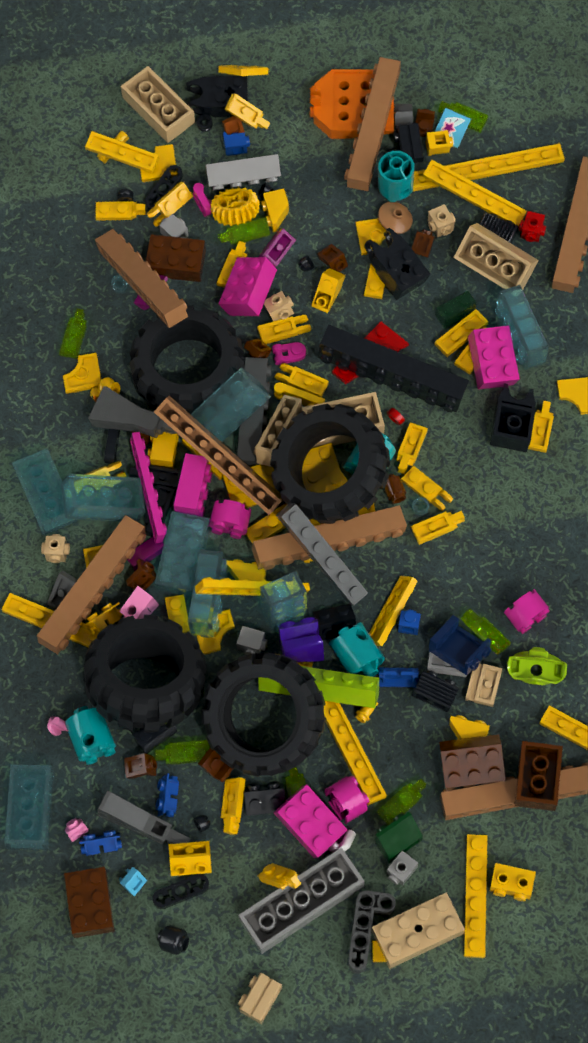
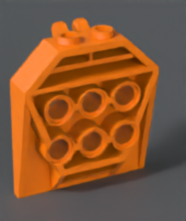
M332 69L310 88V103L313 105L310 106V117H314V124L331 139H347L359 136L357 128L358 124H362L363 121L361 119L362 110L367 107V105L363 104H365L367 93L370 94L371 92L369 85L371 78L374 79L375 74H373L374 69ZM394 97L384 135L393 134Z

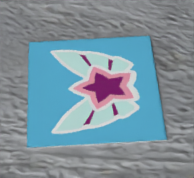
M445 108L435 132L448 130L449 137L453 139V146L458 148L471 119Z

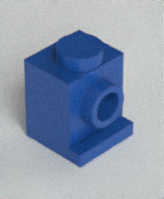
M223 132L226 156L247 153V147H250L249 136H245V132H236L227 135V132Z
M401 610L398 632L418 635L421 614L415 610Z

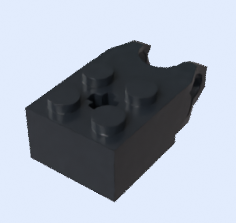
M207 76L186 82L187 91L201 96L186 103L194 111V114H207L213 117L234 116L224 110L232 94H237L248 102L247 76Z
M388 228L383 233L388 247H381L372 240H368L364 246L371 264L376 269V274L394 298L398 300L425 283L430 273L405 239L391 228Z
M504 383L495 407L489 445L527 452L531 442L536 401L534 389L529 388V392L524 399H515L510 394L508 384Z

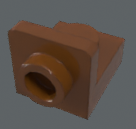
M417 109L416 123L419 126L420 137H426L427 132H432L435 119L434 111Z
M424 229L422 232L417 231L412 245V250L415 254L429 257L433 242L436 239L435 236H432L433 232Z
M332 244L317 253L318 258L329 266L330 269L341 272L348 267L344 253Z
M260 339L247 341L244 346L253 358H268L272 350Z
M139 558L136 561L138 569L126 582L133 589L139 586L145 591L157 576L153 564Z
M210 748L198 764L212 778L224 782L234 768L221 761V756Z
M143 753L124 758L126 778L133 779L145 775L156 776L157 762L154 756Z

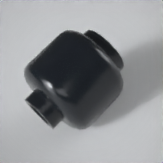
M168 925L158 933L159 947L168 953L178 955L184 952L189 945V937L184 929Z

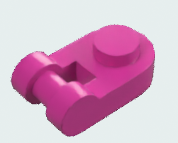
M201 183L194 184L193 198L204 217L211 215L212 202L210 199L207 200L204 194V185Z
M299 342L273 345L272 352L275 354V364L281 365V363L287 364L303 360L306 356V347ZM282 352H288V356H283Z

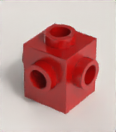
M527 211L525 221L521 220L519 231H522L521 238L529 242H539L540 236H544L546 226L544 225L545 215Z

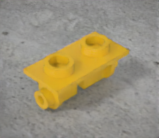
M120 602L114 605L109 603L101 608L103 612L99 615L96 612L87 618L89 622L84 624L83 627L89 625L90 633L98 635L107 627L105 620L108 624H113L121 619L120 609L116 608Z

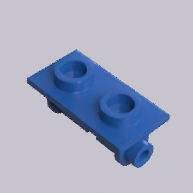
M379 667V687H415L419 679L418 668Z
M169 773L158 781L157 788L160 791V796L155 806L156 810H158L157 816L166 813L167 817H174L176 813L177 799L170 798V796L178 795L179 781L176 776H170L169 779Z
M110 830L103 832L104 835L95 836L94 833L84 835V839H80L79 842L84 844V846H81V853L86 854V856L99 854V846L103 845L104 853L118 851V848H122L121 840H117V838H120V833Z

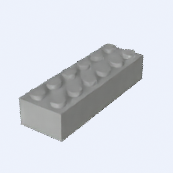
M342 847L300 874L297 878L302 884L296 889L289 886L284 889L279 888L238 915L241 924L261 954L364 887L363 878Z

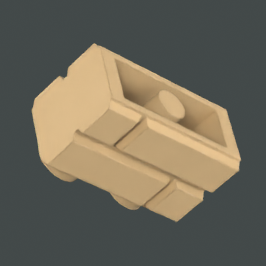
M260 973L258 977L254 976L249 984L251 989L248 995L243 994L238 1005L241 1006L239 1008L241 1013L262 1024L279 995L282 985Z

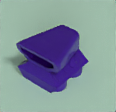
M307 617L296 623L294 621H287L278 626L279 642L284 656L296 660V663L324 661V647L319 635L317 618Z

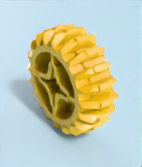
M232 187L230 190L225 189L224 192H219V195H215L214 199L211 200V213L214 220L218 221V224L223 223L224 226L228 224L230 226L241 223L245 224L246 221H251L252 218H255L260 209L256 193L251 189L247 190V188L241 189L238 187L233 189Z

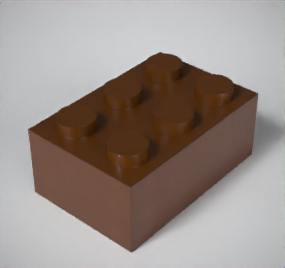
M151 234L146 261L149 263L152 271L156 270L159 275L167 276L168 279L201 282L206 253L205 240Z
M499 734L439 742L445 788L506 781Z
M522 741L515 806L549 811L556 810L563 746Z
M105 867L64 873L73 937L79 938L115 932Z

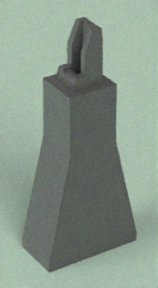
M106 386L103 387L88 418L91 425L96 428L135 431L157 438L159 434L162 435L163 432L178 434L154 412L140 408Z
M108 790L98 808V817L162 845L164 842L171 844L189 843L191 839L171 829L172 824L142 810Z

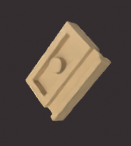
M479 664L475 671L472 670L465 700L493 707L503 668Z

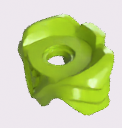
M533 647L529 651L519 652L514 656H510L507 662V669L513 679L528 684H558L566 677L567 663L554 655L548 654L544 648ZM539 665L542 668L541 675L534 676L531 673V667Z

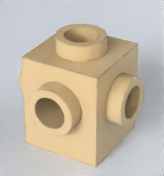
M445 204L428 211V226L431 232H435L437 237L446 236L454 230L455 217L452 212L449 213Z
M282 291L272 295L264 302L273 321L286 319L294 314L291 308L294 306L289 296L285 297Z
M52 534L51 536H46L45 542H42L41 552L45 555L46 561L51 563L66 562V555L70 553V543H67L64 536Z

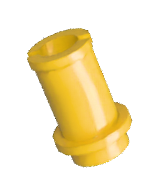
M361 707L360 710L356 711L355 718L365 723L370 720L369 716L375 708Z

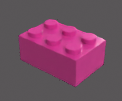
M237 257L218 304L231 316H259L277 269L266 257Z
M509 326L474 329L468 335L478 390L503 387L504 383L511 386L520 379Z
M185 453L173 505L177 520L198 523L199 518L204 516L205 507L203 503L208 498L209 489H207V485L211 483L213 473L211 472L212 465L203 456Z
M307 784L299 788L274 812L275 816L313 858H319L347 831L346 827Z

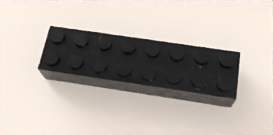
M329 324L319 347L318 358L322 362L337 365L338 368L344 371L350 370L359 377H367L376 384L390 386L394 391L405 392L412 398H420L429 405L442 407L447 412L454 411L457 413L469 382L468 379Z

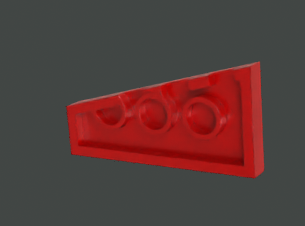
M382 321L364 338L397 352L409 346L406 340ZM338 366L332 370V374L344 384H348L359 377L350 370H341Z

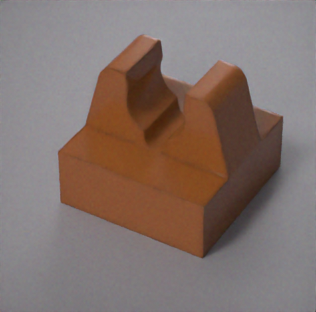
M235 116L222 121L227 135L245 132L241 120Z

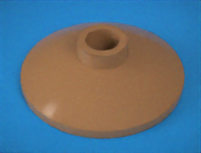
M387 202L378 211L379 222L385 229L391 228L397 234H403L412 226L413 219L410 211L398 202Z

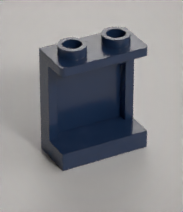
M453 615L430 639L429 652L467 676L472 670L475 671L483 657L487 658L492 650L490 648L491 640L487 638L483 642L459 627V618Z

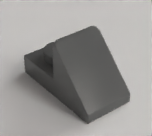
M394 104L396 132L398 125L413 123L412 104Z
M61 571L58 574L47 605L56 610L78 579Z

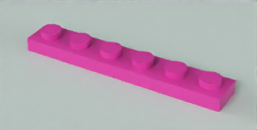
M135 432L131 435L130 444L155 544L162 543L165 535H167V528L165 523L162 524L161 506L158 507L157 504L158 492L157 489L153 488L154 476L152 472H149L150 460L149 456L145 455L144 452L146 449L144 438L141 439L140 432Z

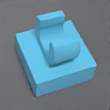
M132 867L131 870L126 869L127 875L123 879L120 877L119 881L131 895L135 896L147 880L137 869Z

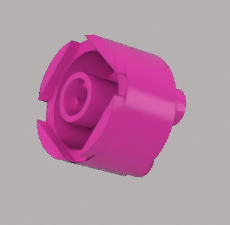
M219 500L215 501L209 526L212 528L211 532L218 535L228 533L232 538L241 539V536L247 533L252 510L250 508L248 510L245 509V504L237 501L224 500L223 503H219Z
M533 589L532 592L529 591L513 603L514 608L510 610L508 607L504 614L517 631L524 634L532 628L531 626L535 623V620L539 623L545 619L550 610L537 591Z
M352 775L342 778L325 789V795H329L331 801L328 802L340 820L345 819V824L368 810L367 803L370 802L366 793L359 790L357 787L358 782Z

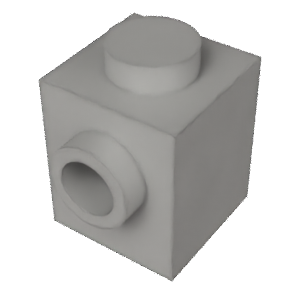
M174 214L164 218L159 225L160 233L163 236L186 238L188 236V228L185 222Z
M242 626L236 643L237 649L243 651L245 655L261 653V650L265 651L268 640L265 639V632Z
M401 851L387 869L388 879L395 885L400 883L403 886L417 869L418 862Z

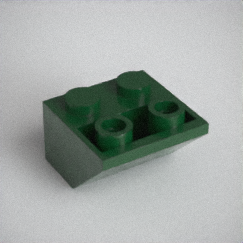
M410 812L406 814L400 813L389 826L385 824L377 830L375 844L389 863L395 860L401 851L406 852L422 841L423 835Z

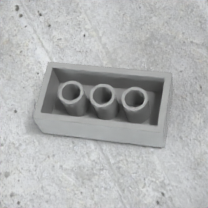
M278 154L205 165L208 187H212L213 190L223 189V185L230 184V188L242 186V182H248V185L259 184V180L266 179V183L277 181V177L281 176Z

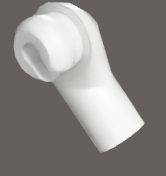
M347 830L342 842L339 844L337 842L333 843L329 850L334 853L342 847L345 852L351 847L356 833L352 830Z

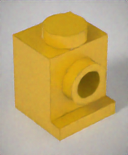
M448 130L427 132L425 142L428 156L450 153V148L453 147V139L449 137Z

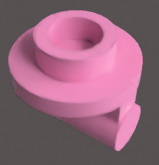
M56 716L50 717L47 724L49 732L54 736H59L61 731H68L65 725L66 721Z
M76 818L70 820L65 828V832L72 842L89 831L82 819L77 820Z

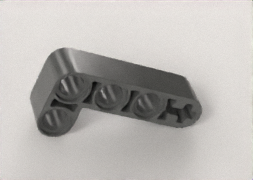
M362 891L357 896L349 953V969L353 973L360 974L366 970L373 915L386 916L392 914L395 910L396 902L391 894ZM363 898H369L372 903L369 906H363L360 901ZM387 900L392 906L389 909H384L380 905L381 902ZM360 918H366L369 924L362 927L357 921ZM363 938L366 944L363 947H358L355 944V940ZM357 953H361L360 962L364 963L360 964L359 967H355L354 963L356 962Z

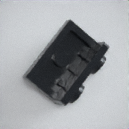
M350 604L313 612L314 619L317 618L319 635L322 640L336 638L339 636L338 632L344 627H349L350 629L356 625V618Z
M279 781L268 782V785L252 783L244 788L247 816L274 813L286 802L284 783Z

